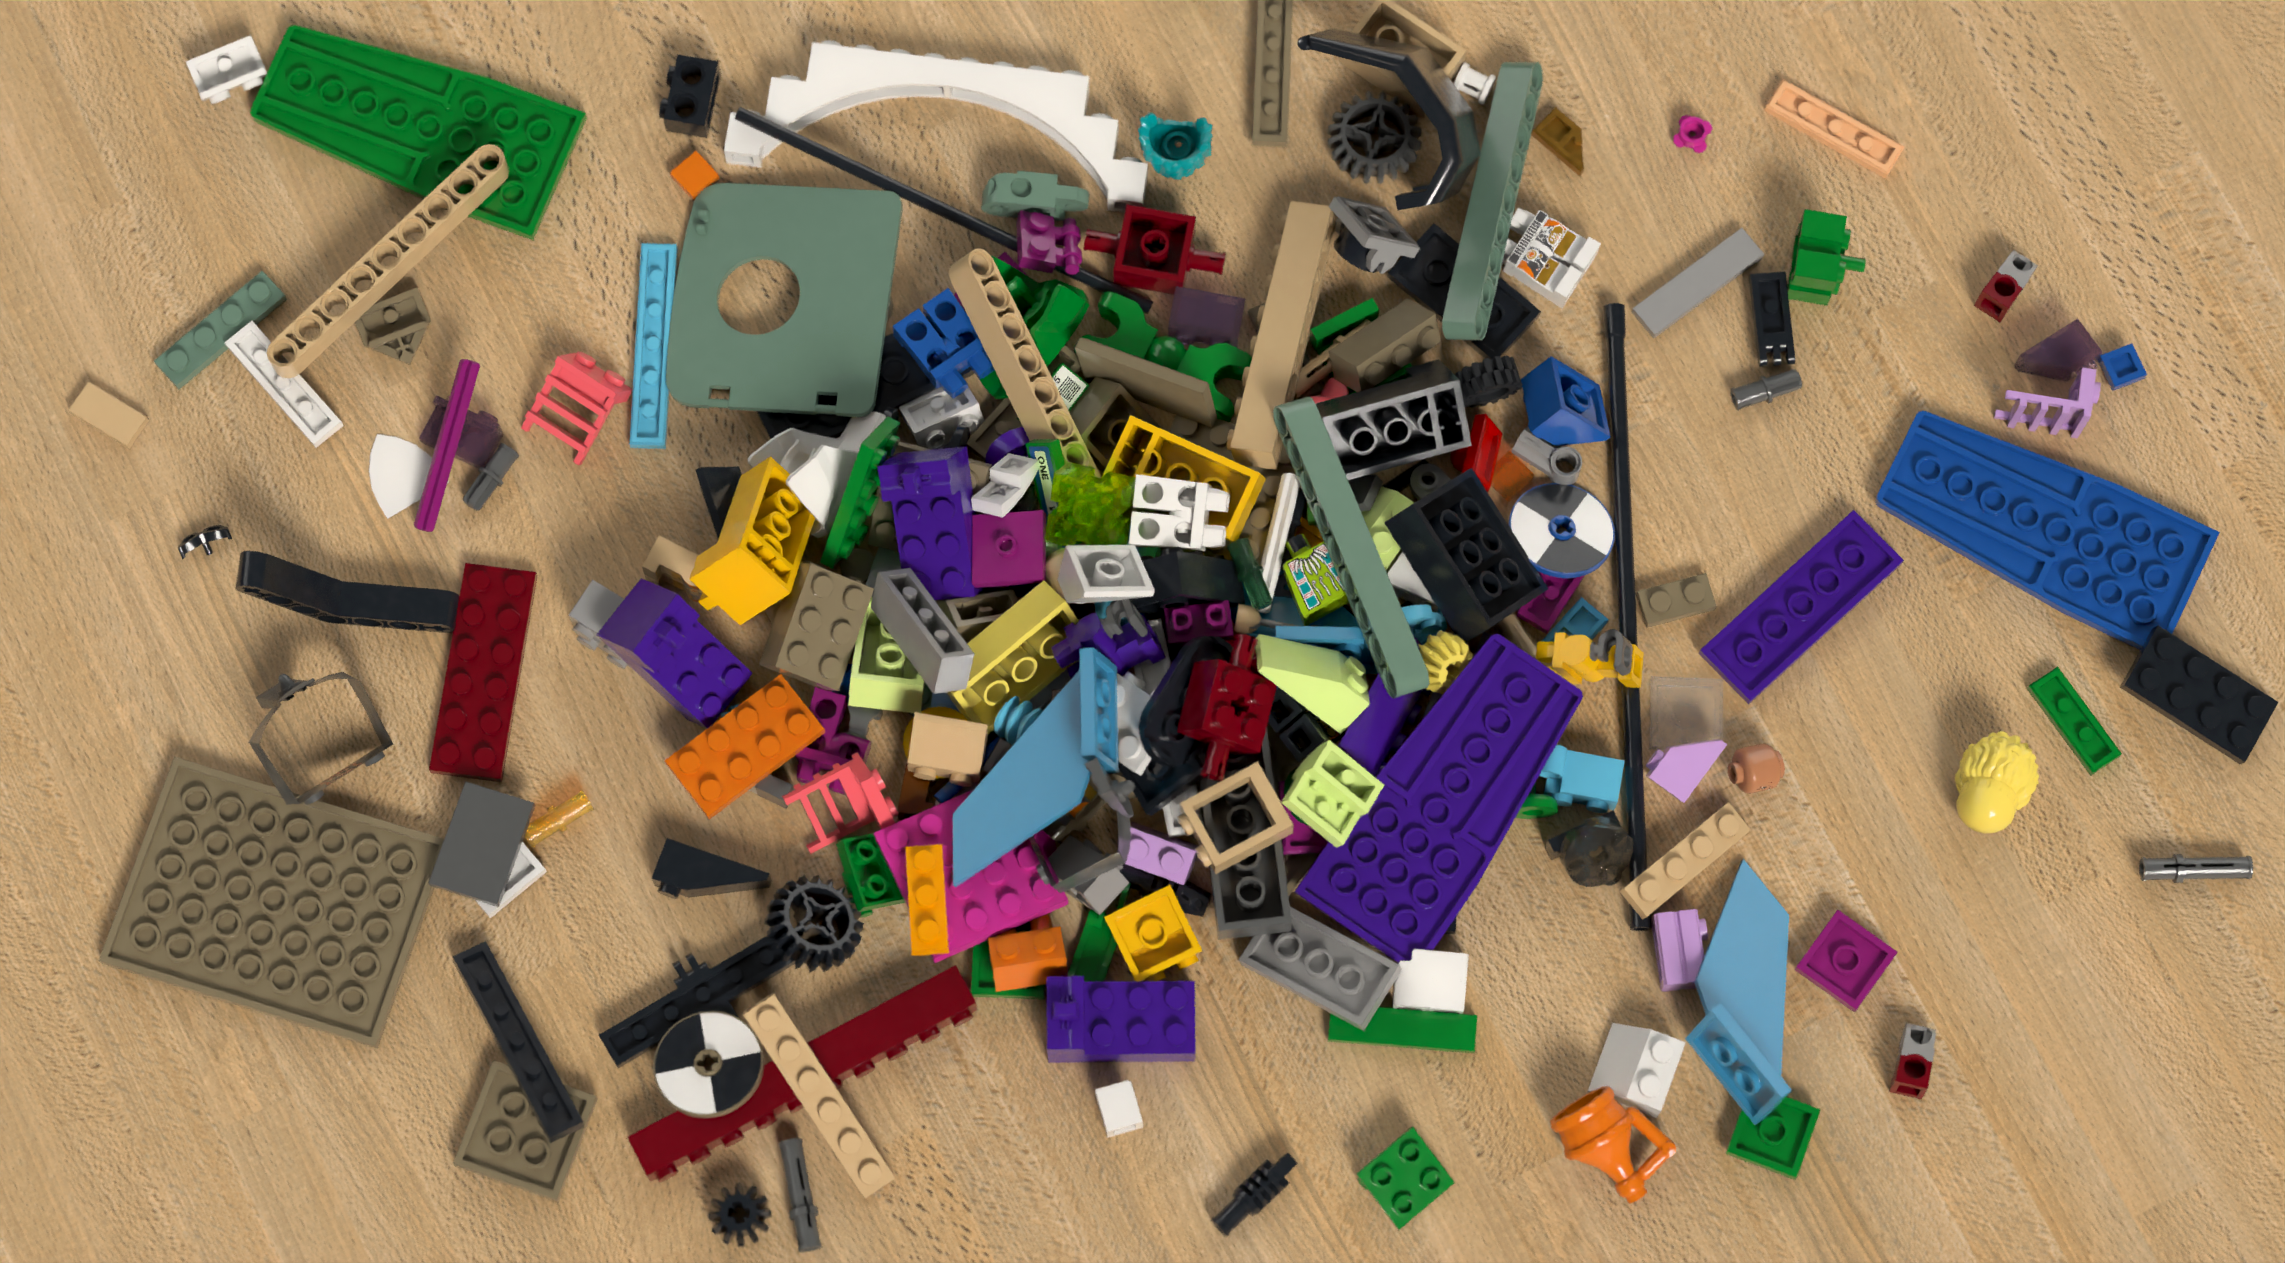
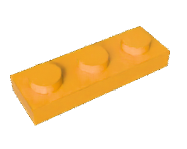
M942 844L907 846L905 849L912 956L949 954Z

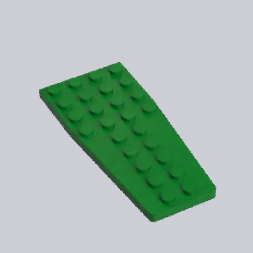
M291 25L287 28L250 109V114L256 123L421 199H425L478 148L488 144L496 145L504 153L509 168L508 177L503 184L467 217L532 241L537 234L587 119L585 112L488 77L297 25ZM489 161L485 163L483 169L493 170L499 165V162ZM470 184L463 185L459 188L458 193L467 194L472 191L474 186Z

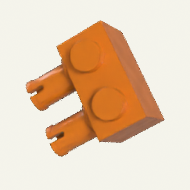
M1050 913L1030 921L1031 931L1016 933V928L996 937L988 938L996 992L1047 984V976H1068L1061 926H1052Z

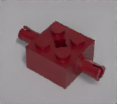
M1128 204L1126 205L1122 230L1118 234L1087 228V236L1085 237L1083 247L1084 251L1088 250L1114 255V259H1116L1113 269L1114 283L1183 296L1187 272L1195 269L1222 275L1226 259L1225 252L1220 253L1195 248V244H1193L1196 232L1195 216ZM1153 248H1159L1157 253H1151Z
M1244 634L1235 635L1229 663L1221 659L1194 662L1177 732L1208 744L1200 775L1211 780H1224L1229 753L1237 756L1261 752L1277 687L1272 681L1258 676L1250 670L1258 640L1256 638L1251 640V636Z

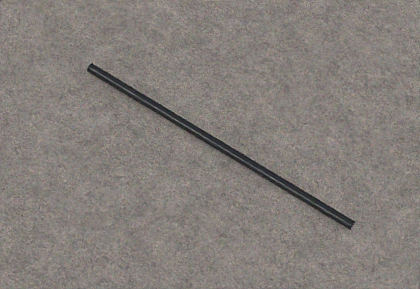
M740 107L738 109L735 120L885 191L895 192L902 199L1018 253L1016 236L745 108ZM1056 265L1054 268L1055 271L1102 293L1113 292L1137 302L1146 314L1149 313L1154 301L1080 266L1079 272L1074 275L1068 274L1065 271V267Z

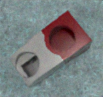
M2013 250L1981 291L1974 306L2001 323L2038 265Z
M1910 1023L1905 1024L1889 1092L1917 1099L1923 1098L1930 1080L1935 1051L1936 1029Z

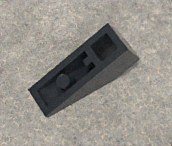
M669 838L665 841L651 878L654 886L659 887L657 892L673 899H678L679 895L691 898L770 888L772 883L770 873Z

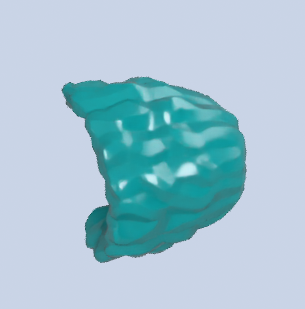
M1148 113L1140 118V127L1138 128L1143 157L1163 177H1171L1174 180L1188 177L1194 173L1195 169H1200L1204 166L1205 158L1211 155L1213 137L1211 132L1213 125L1208 123L1204 117L1197 119L1195 123L1189 121L1179 122L1175 120H1162V118L1157 117L1154 113ZM1181 143L1182 146L1176 147V144Z

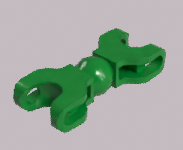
M1105 292L1101 295L1098 301V311L1102 318L1116 327L1117 332L1107 338H1099L1088 334L1081 336V338L1095 341L1208 382L1217 419L1227 422L1232 420L1234 405L1229 398L1216 390L1215 384L1218 380L1224 378L1242 381L1244 368L1250 367L1252 357L1250 354L1227 343L1214 344L1208 348H1198L1190 344L1188 350H1186L1183 343L1175 337H1157L1158 329L1148 325L1145 321L1144 312L1137 302L1113 292Z

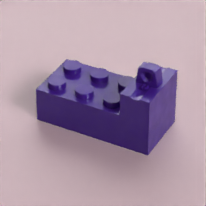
M967 446L897 453L878 465L882 502H892L901 569L911 568L934 600L975 597L985 589L984 587L975 588L972 585V515H976V511L972 510L971 497L974 495Z
M641 578L596 635L687 720L707 729L714 724L753 673L697 620L700 615L677 593Z
M1047 976L1048 1063L1195 1061V981L1084 982V976Z

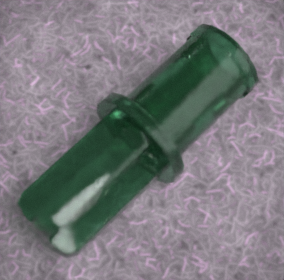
M1242 538L1230 543L1227 549L1237 568L1238 575L1236 578L1239 582H1243L1252 606L1256 610L1270 606L1272 598L1261 574L1264 572V568L1259 566L1249 539Z

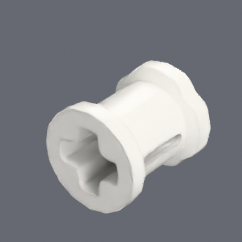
M1464 62L1455 79L1454 86L1458 91L1460 90L1477 98L1478 103L1484 105L1497 76L1491 74L1488 77L1471 69L1470 64Z

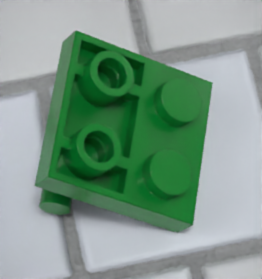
M874 833L842 839L836 844L844 869L841 875L848 895H852L858 912H861L860 918L873 914L872 909L905 903L874 838Z

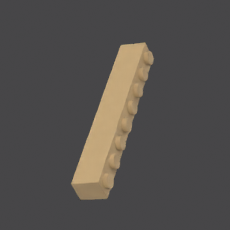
M1291 201L1288 214H1283L1281 217L1280 234L1282 238L1280 244H1275L1272 262L1275 267L1273 275L1268 274L1266 278L1265 295L1267 299L1265 305H1260L1257 323L1260 328L1258 336H1253L1251 339L1250 356L1252 360L1250 367L1244 368L1242 386L1245 389L1243 397L1236 400L1234 414L1237 421L1235 429H1230L1227 437V450H1231L1234 462L1243 466L1277 470L1283 442L1274 422L1273 409L1275 406L1294 401L1336 226L1334 213L1328 205Z

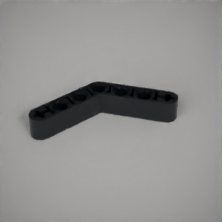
M243 551L240 553L235 589L258 599L327 623L439 633L455 631L459 594L440 589L340 581L267 553L258 551Z

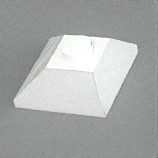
M1069 545L1065 547L1058 582L1067 603L1108 602L1151 597L1154 595L1155 590L1135 545Z

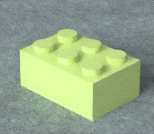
M871 597L855 642L848 706L921 713L925 681L871 609L873 598Z

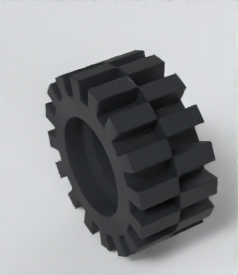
M1495 356L1491 360L1489 358L1483 359V362H1474L1471 364V367L1466 366L1461 369L1462 371L1455 373V376L1460 381L1464 407L1466 408L1469 406L1470 408H1475L1478 405L1482 407L1490 402L1492 404L1496 403L1499 399H1506L1509 395H1514L1517 393V390L1522 388V382L1514 358L1509 356H1503L1502 358Z

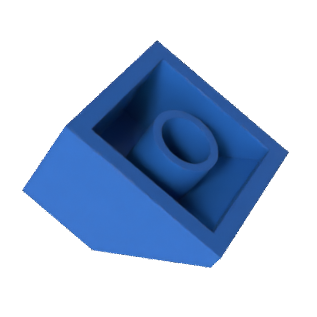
M1552 356L1521 379L1524 394L1523 401L1526 405L1529 419L1528 427L1537 438H1542L1554 446L1601 442L1611 437L1599 384Z

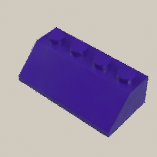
M1413 635V637H1414V639H1415V641H1416V644H1417V646H1418V649L1420 650L1419 645H1422V644H1421V643L1415 638V636ZM1378 674L1368 692L1370 705L1350 724L1338 747L1376 777L1387 764L1385 761L1390 752L1395 754L1404 743L1406 735L1401 732L1406 723L1412 726L1415 723L1422 709V706L1417 704L1422 694L1429 697L1432 691L1422 689L1393 699L1387 693Z

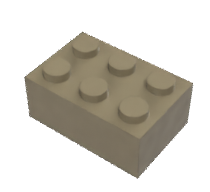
M800 563L791 593L781 600L759 665L817 688L839 691L874 588L812 563Z

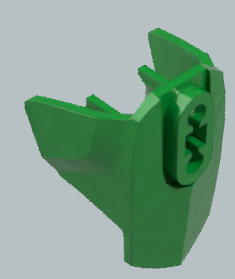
M991 255L1046 366H1048L1071 338L1090 306L1087 295L1082 289L1058 279L1038 283L1013 266ZM995 370L985 378L979 379L995 399L1008 398Z

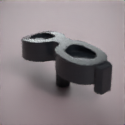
M222 525L210 526L200 533H193L187 536L178 546V550L182 559H184L186 553L202 544L206 555H210L213 551L209 541L226 537L231 540L232 536L228 527Z

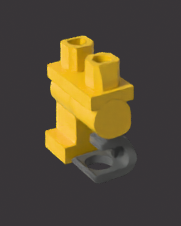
M1610 629L1601 634L1598 644L1586 635L1569 636L1566 633H1555L1554 642L1537 643L1536 660L1558 675H1561L1571 684H1582V678L1588 682H1598L1607 677L1618 678L1628 688H1641L1644 652L1635 644H1631L1616 629Z

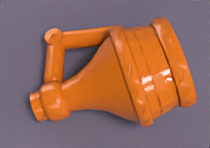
M1607 1085L1593 1090L1565 1107L1550 1120L1551 1128L1560 1134L1565 1148V1158L1594 1166L1606 1173L1615 1182L1617 1193L1621 1197L1626 1198L1630 1204L1647 1194V1190L1644 1187L1645 1180H1648L1670 1156H1673L1677 1148L1675 1143L1637 1108L1629 1107L1625 1110L1614 1099L1613 1089ZM1632 1125L1657 1147V1150L1637 1171H1634L1630 1159L1629 1143Z

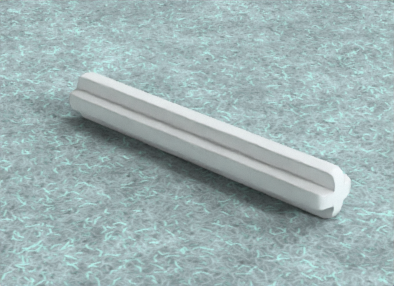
M1283 473L1281 476L1251 606L1260 613H1269L1271 610L1285 544L1298 496L1300 483L1296 474Z

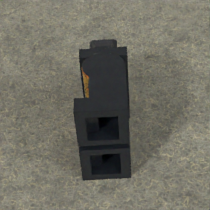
M1281 688L1275 691L1268 722L1275 732L1284 731L1279 737L1298 762L1305 760L1322 743L1330 740L1336 744L1344 737L1347 729L1342 734L1338 733Z

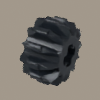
M736 1183L735 1195L732 1196L726 1187L722 1188L721 1192L726 1200L722 1202L719 1199L713 1198L711 1204L720 1211L708 1214L710 1221L719 1222L712 1228L714 1235L725 1232L723 1243L729 1245L734 1236H737L739 1248L745 1246V1236L749 1235L753 1243L759 1242V1238L754 1231L758 1229L762 1232H768L769 1230L768 1225L760 1221V1219L772 1217L771 1210L761 1209L768 1203L767 1197L764 1195L755 1199L757 1195V1188L755 1186H751L747 1193L743 1195L744 1190L741 1183ZM743 1207L745 1212L749 1214L748 1219L743 1217L745 1222L737 1224L735 1218L731 1217L732 1212L737 1214L735 1209Z

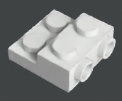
M1127 671L1124 677L1117 673L1118 762L1141 776L1151 758L1144 750L1140 740L1139 721L1142 711L1155 689L1150 695L1142 689L1146 683Z

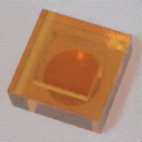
M1509 450L1496 462L1491 486L1504 499L1510 502L1534 479L1535 474Z

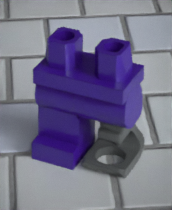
M1130 599L1112 601L1106 609L1107 617L1104 619L1099 618L1096 613H1091L1078 621L1076 625L1072 622L1063 627L1067 638L1051 647L1054 657L1061 668L1079 660V662L1067 668L1071 679L1080 670V649L1094 647L1117 666V673L1121 676L1125 675L1130 668L1147 659L1152 664H1155L1166 658L1157 633L1146 618L1139 613ZM1127 617L1128 623L1121 626V619Z

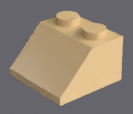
M915 712L907 762L908 771L914 772L915 777L925 780H935L936 776L950 778V783L959 786H971L972 782L980 783L987 747L988 725Z

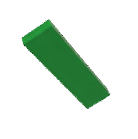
M1378 1007L1363 1031L1330 1013L1328 1042L1474 1054L1477 1015Z

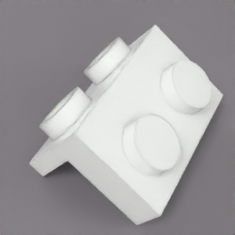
M251 35L186 61L201 100L210 99L211 104L231 97L229 90L241 85L244 91L261 85L263 83L261 77L267 74Z

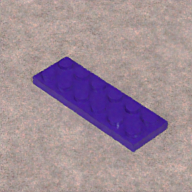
M1853 510L1700 649L1698 654L1750 704L1901 566L1904 560Z

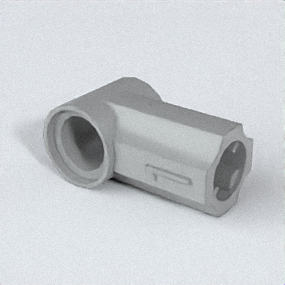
M1528 426L1523 430L1511 451L1517 457L1548 475L1552 483L1573 485L1579 477L1582 467L1580 453L1572 447L1554 446L1542 438H1537L1532 434ZM1566 461L1573 466L1574 470L1564 473L1557 469L1556 464Z

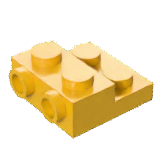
M1170 885L1104 917L1135 981H1160L1166 978L1164 970L1177 964L1180 971L1199 961L1196 954L1202 952V949Z

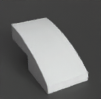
M1008 453L990 468L991 482L971 497L972 510L1004 517L1018 503L1030 486L1040 467L1039 460Z

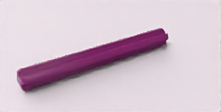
M461 359L459 361L414 521V527L422 531L432 532L435 528L478 376L480 364L469 359Z

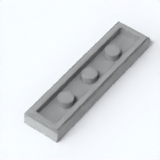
M1741 228L1632 309V314L1654 339L1761 260L1764 253L1745 230Z

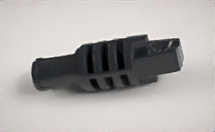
M1122 865L1123 868L1120 872L1131 883L1130 888L1139 891V896H1142V898L1170 885L1184 913L1200 917L1204 916L1211 899V893L1189 881L1181 885L1130 865Z
M1289 1153L1284 1154L1274 1165L1268 1159L1265 1160L1234 1190L1232 1195L1234 1199L1210 1220L1212 1224L1227 1237L1249 1214L1251 1216L1257 1215L1289 1185V1181L1285 1176L1298 1164L1297 1161Z

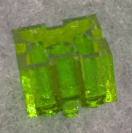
M1067 462L1053 476L1050 501L1059 503L1058 507L1048 514L1045 542L1062 546L1076 545L1079 541L1086 542V545H1127L1130 518L1122 517V513L1133 504L1136 478L1110 471L1103 477L1098 478L1094 477L1095 468Z

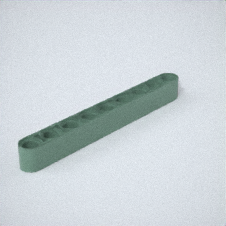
M1503 62L1499 70L1442 319L1443 334L1447 340H1483L1487 332L1543 84V71L1539 62Z
M1307 396L1275 406L1273 417L1276 428L1387 693L1394 699L1427 688L1429 686V674L1314 400Z

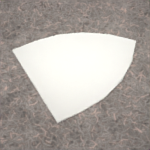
M377 434L370 453L369 475L372 491L388 519L421 499L432 457L415 444L406 440Z

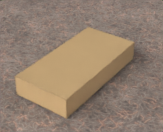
M89 381L68 410L73 416L130 449L149 422L147 416Z

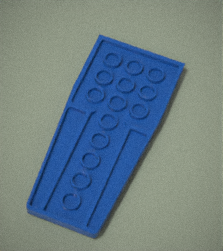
M1920 411L1916 414L1875 498V503L1879 508L2045 604L2141 650L2152 628L2157 625L2173 634L2220 533L2121 485L1927 411Z

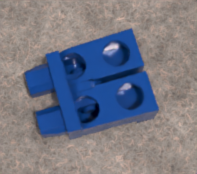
M947 288L922 305L923 313L918 308L893 325V336L917 362L936 390L942 387L948 395L956 398L968 388L967 382L960 374L961 372L971 367L977 377L982 379L995 369L967 313L950 289Z

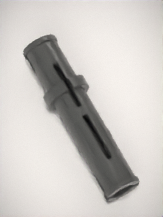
M2174 854L2172 858L2142 857L2139 862V874L2142 881L2173 880L2174 883H2183L2184 879H2251L2253 876V861L2251 856L2184 858L2182 854Z
M793 1138L779 1143L792 1209L788 1213L789 1219L794 1221L798 1252H810L822 1248L816 1216L819 1215L818 1207L813 1205L802 1146L803 1141L801 1138Z

